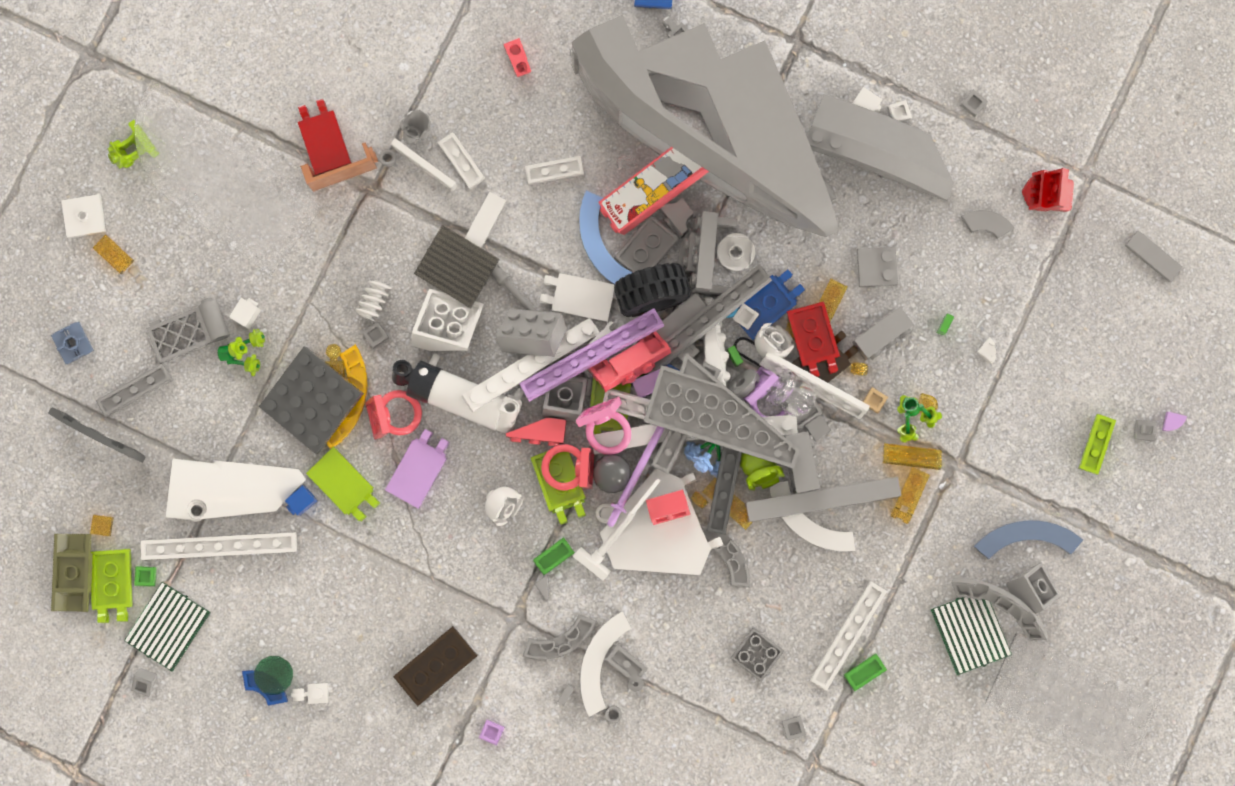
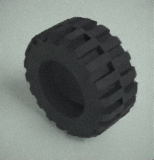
M679 263L659 264L635 271L620 278L614 285V292L620 312L626 317L641 316L653 308L656 312L672 308L688 300L691 295L685 269Z

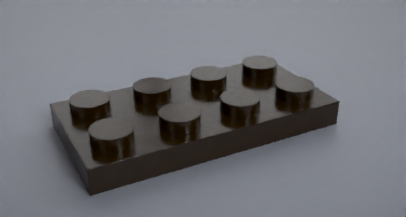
M452 626L393 677L418 707L478 655L458 630Z

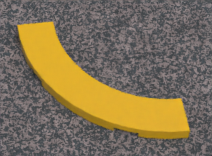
M356 344L339 355L344 363L348 381L364 394L326 443L329 449L340 444L353 430L366 402L367 372L363 357Z

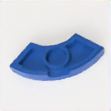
M242 671L245 691L253 690L260 693L265 698L268 706L288 702L285 690L275 678L261 671Z

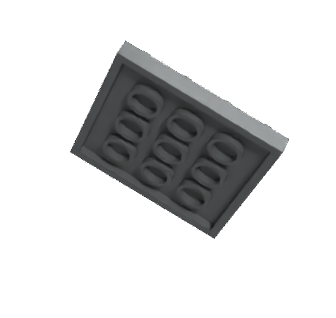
M303 346L259 407L312 452L319 454L364 393L308 347Z

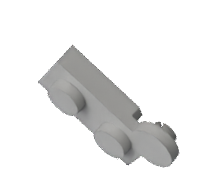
M617 644L606 660L629 678L628 687L631 691H640L643 687L641 677L648 668Z

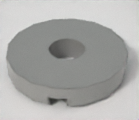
M754 369L746 370L737 375L727 388L737 397L743 399L755 389L756 386L754 384L756 381L759 382L760 376Z

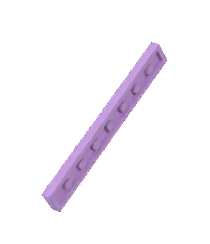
M653 308L519 384L530 402L664 327V324Z

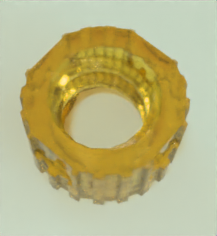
M858 362L852 363L850 373L865 376L868 374V365Z
M695 491L690 498L701 509L709 503L698 491Z

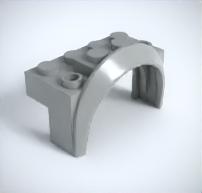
M703 211L694 220L693 228L684 236L678 252V263L685 269L691 293L697 292L698 294L720 296L730 288L712 285L717 228L733 229L737 227L738 219L718 217V213ZM693 247H697V254H694L692 257Z

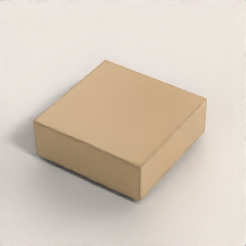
M871 387L863 402L870 406V410L878 414L888 397Z

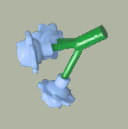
M688 441L684 450L686 458L695 462L694 467L698 471L704 473L709 470L710 474L717 478L721 458L720 445L710 442L696 445L693 441ZM711 445L708 451L705 452L702 456L701 452L704 451V448ZM716 445L717 459L716 464L712 466L709 460L712 456L711 452Z

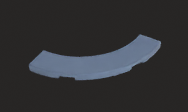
M1027 520L1003 525L989 532L973 547L987 559H990L1000 549L1012 543L1023 540H1040L1056 545L1068 554H1072L1083 539L1074 532L1057 524Z

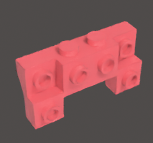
M655 331L639 340L637 344L611 358L609 362L605 359L588 370L596 382L598 381L604 391L607 392L620 383L624 386L627 383L634 382L640 375L649 373L655 367L657 361L671 354V350L666 341Z

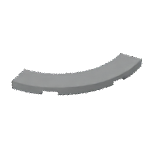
M968 578L952 579L951 583L957 597L990 601L994 603L995 607L1007 614L1010 613L1017 620L1016 622L1022 628L1027 640H1047L1048 634L1037 615L1024 602L1011 593L979 580Z

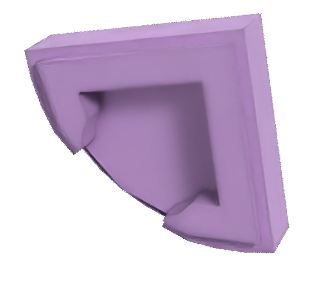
M1166 412L1162 431L1178 429L1184 424L1187 416Z

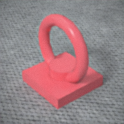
M394 390L388 392L383 397L381 395L373 396L365 402L374 440L380 439L388 433L407 435L413 432L419 426L422 418V409L419 401L407 396V391ZM404 398L412 404L414 419L408 426L397 428L390 424V413L386 407L390 400Z
M561 444L551 448L545 454L541 465L545 481L557 490H571L578 485L585 489H593L594 450L581 448L580 451L578 448L568 444ZM560 452L571 453L577 458L575 465L576 478L567 483L556 481L549 472L551 459Z

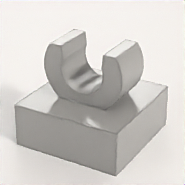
M1136 420L1134 439L1155 441L1157 422Z

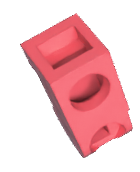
M520 38L503 44L516 76L520 77L530 73L531 69Z

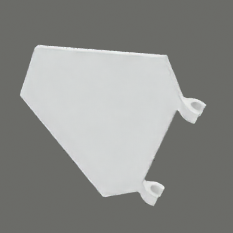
M656 468L623 507L627 511L626 514L636 506L658 478L661 481L646 500L683 490L691 515L653 525L645 500L636 511L632 521L607 551L613 568L619 570L701 575L710 550L723 546V542L720 537L707 542L684 487L697 481L695 475L690 473L683 478H679ZM620 513L613 527L606 525L600 532L603 543L626 516L625 513Z

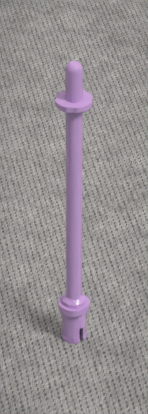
M657 426L617 504H611L614 510L607 522L609 527L615 525L621 512L626 514L627 511L623 507L665 428Z

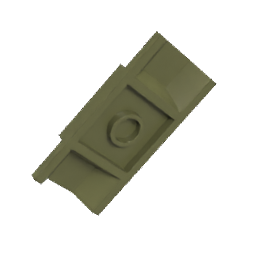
M54 534L51 611H89L93 553H91L92 534Z

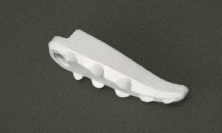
M705 297L704 300L707 305L714 301L712 297ZM721 321L704 335V362L721 370L717 379L726 386V382L730 379L729 372H726L729 354L724 349L726 335L721 333Z

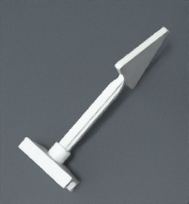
M658 478L636 506L626 514L599 550H595L591 555L581 547L574 554L573 557L602 581L611 572L601 563L605 558V553L632 521L636 511L661 480Z

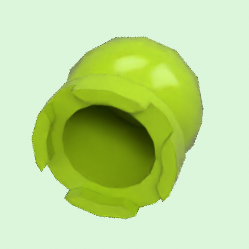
M745 453L741 454L740 467L744 474L748 476L746 483L749 490L755 491V487L759 486L762 487V490L780 482L779 477H785L782 467L777 466V463Z

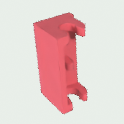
M683 490L646 500L653 525L691 515Z

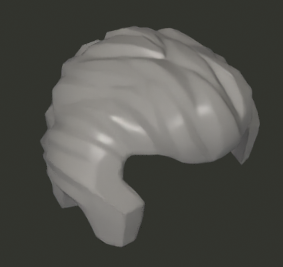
M421 110L407 113L399 125L403 131V140L407 144H411L418 140L427 139L430 133L431 121L429 116Z

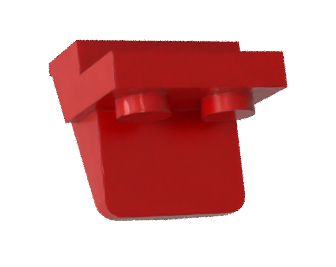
M1069 169L1041 170L1032 173V177L1022 189V195L1029 210L1045 212L1050 210L1071 211L1074 182L1068 178Z

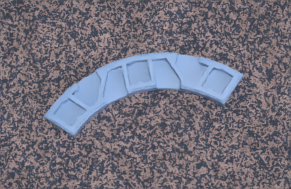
M586 191L582 200L579 217L583 246L594 267L609 282L615 285L616 281L632 272L618 264L606 250L600 236L598 222L601 207L598 202L603 198Z

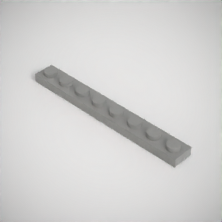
M760 264L757 265L665 339L670 347L671 354L657 361L655 367L649 373L659 370L661 365L666 366L771 282L772 279Z

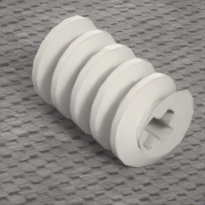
M374 280L368 281L371 288L364 289L368 295L363 294L361 296L365 302H358L362 309L356 308L355 312L359 316L376 323L372 317H379L376 310L383 309L379 303L386 302L382 296H389L385 289L392 288Z

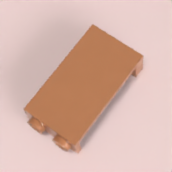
M365 142L362 143L367 157L365 159L318 176L315 175L308 163L300 167L307 185L314 192L377 169L376 162H378L376 153Z

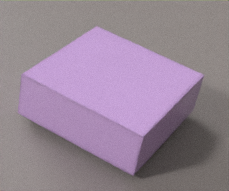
M487 719L479 738L497 746L505 727Z

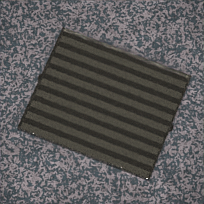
M442 225L431 245L427 248V252L414 274L467 307L472 308L500 259Z

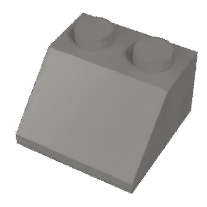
M573 377L546 392L542 417L576 422V419L582 413L587 380Z
M1042 562L1015 576L1006 583L1009 592L1024 602L1035 614L1045 610L1061 597Z

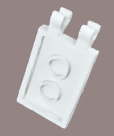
M559 273L558 278L545 275L544 285L554 286L556 291L554 297L541 294L540 303L553 305L552 311L608 323L614 294V284Z

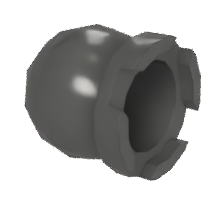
M606 455L596 462L593 468V478L600 490L606 493H618L625 489L631 478V469L629 463L619 455Z

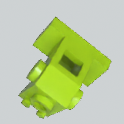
M135 120L128 123L133 131L132 134L122 142L120 140L110 141L109 148H107L109 160L112 164H116L119 169L132 166L134 161L146 152L153 158L160 154ZM134 143L137 150L128 155L125 149Z

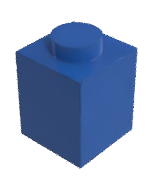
M303 485L285 500L288 504L286 508L292 515L296 513L299 516L318 501L310 490Z

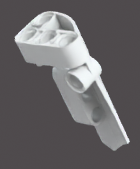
M173 459L166 517L199 522L202 519L276 512L306 479L299 469L224 461L208 463ZM196 507L200 508L202 514L194 516L191 510Z

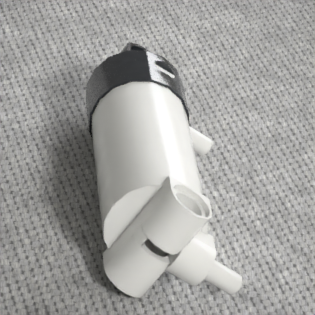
M433 354L429 363L420 360L415 369L406 360H398L393 364L392 381L398 386L408 385L407 396L426 404L434 405L502 433L514 430L516 418L522 406L521 398L524 394L522 388H518L514 396L502 394L476 411L471 412L461 396L478 384L436 367L440 359L438 354Z

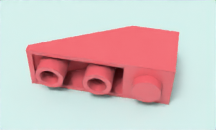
M545 418L508 432L506 437L510 438L511 442L521 443V440L524 439L529 440V444L540 445L541 442H548V446L555 447L564 444L567 421Z

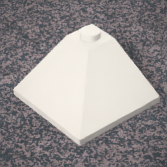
M429 288L412 331L411 346L428 351H467L484 304L465 299L472 304L470 307L448 293Z

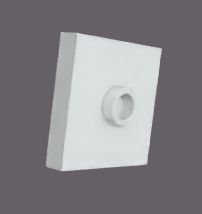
M101 195L62 200L67 238L106 232Z

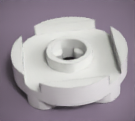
M741 233L727 235V237L721 240L717 248V258L720 265L732 272L747 269L755 257L753 243L746 235ZM734 248H738L741 255L734 257L731 251H734Z

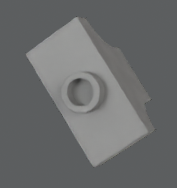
M683 199L674 204L667 203L659 209L665 218L663 220L669 228L673 227L681 238L687 234L686 223L694 216V212Z

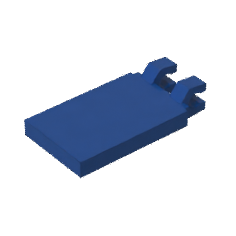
M788 269L779 277L771 275L772 281L744 302L745 305L759 313L749 330L740 325L752 341L764 324L772 323L771 325H773L787 311L796 306V298L805 291L801 284L791 292L787 289L784 283L793 276Z

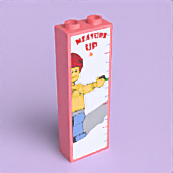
M670 147L598 202L602 207L600 211L606 218L610 219L612 222L610 226L615 233L625 235L709 171L673 147Z

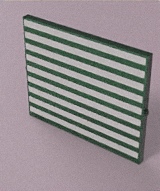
M161 582L124 641L145 654L147 658L153 659L173 672L211 612L191 600L187 595H183L168 584Z
M962 597L930 609L956 675L982 666L986 667L987 664L1012 655L990 601Z

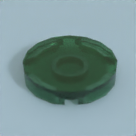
M268 656L262 659L254 671V681L257 688L268 695H278L285 692L293 680V669L290 663L280 656Z

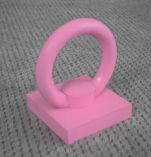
M619 396L585 409L576 419L578 427L587 424L586 437L592 448L605 455H614L622 452L631 440V427L627 419L616 412L622 404ZM612 418L620 423L624 436L617 446L605 447L595 439L593 430L595 425L602 424Z

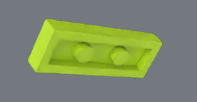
M1096 414L1078 469L1099 475L1116 420Z

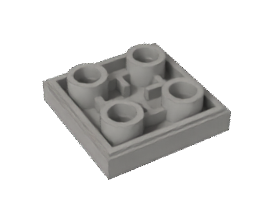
M753 627L730 659L762 682L784 650Z

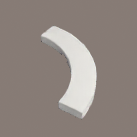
M788 481L779 482L769 487L771 498L791 495ZM803 513L782 517L783 521L792 531L813 545L834 551H855L853 532H839L823 528L811 521Z
M623 611L613 616L598 630L590 642L583 659L580 677L581 693L589 717L606 708L600 688L601 667L605 655L612 644L622 634L631 629Z

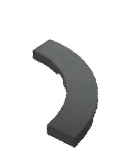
M53 407L48 412V414L71 428L141 463L146 458L141 452L110 439L91 427L81 424L80 421L65 412Z

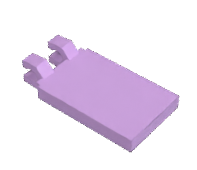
M427 429L423 431L420 439L416 438L411 442L385 489L387 492L418 509L447 460L444 452L450 443L441 438L436 449L428 445L433 433Z

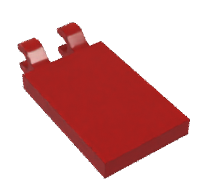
M324 99L316 101L320 115L310 117L306 105L298 107L303 119L298 122L316 176L352 163L334 110L328 112Z
M824 301L787 311L802 367L808 366L809 373L819 377L816 363L827 361L829 373H836L838 367L835 358L840 357Z

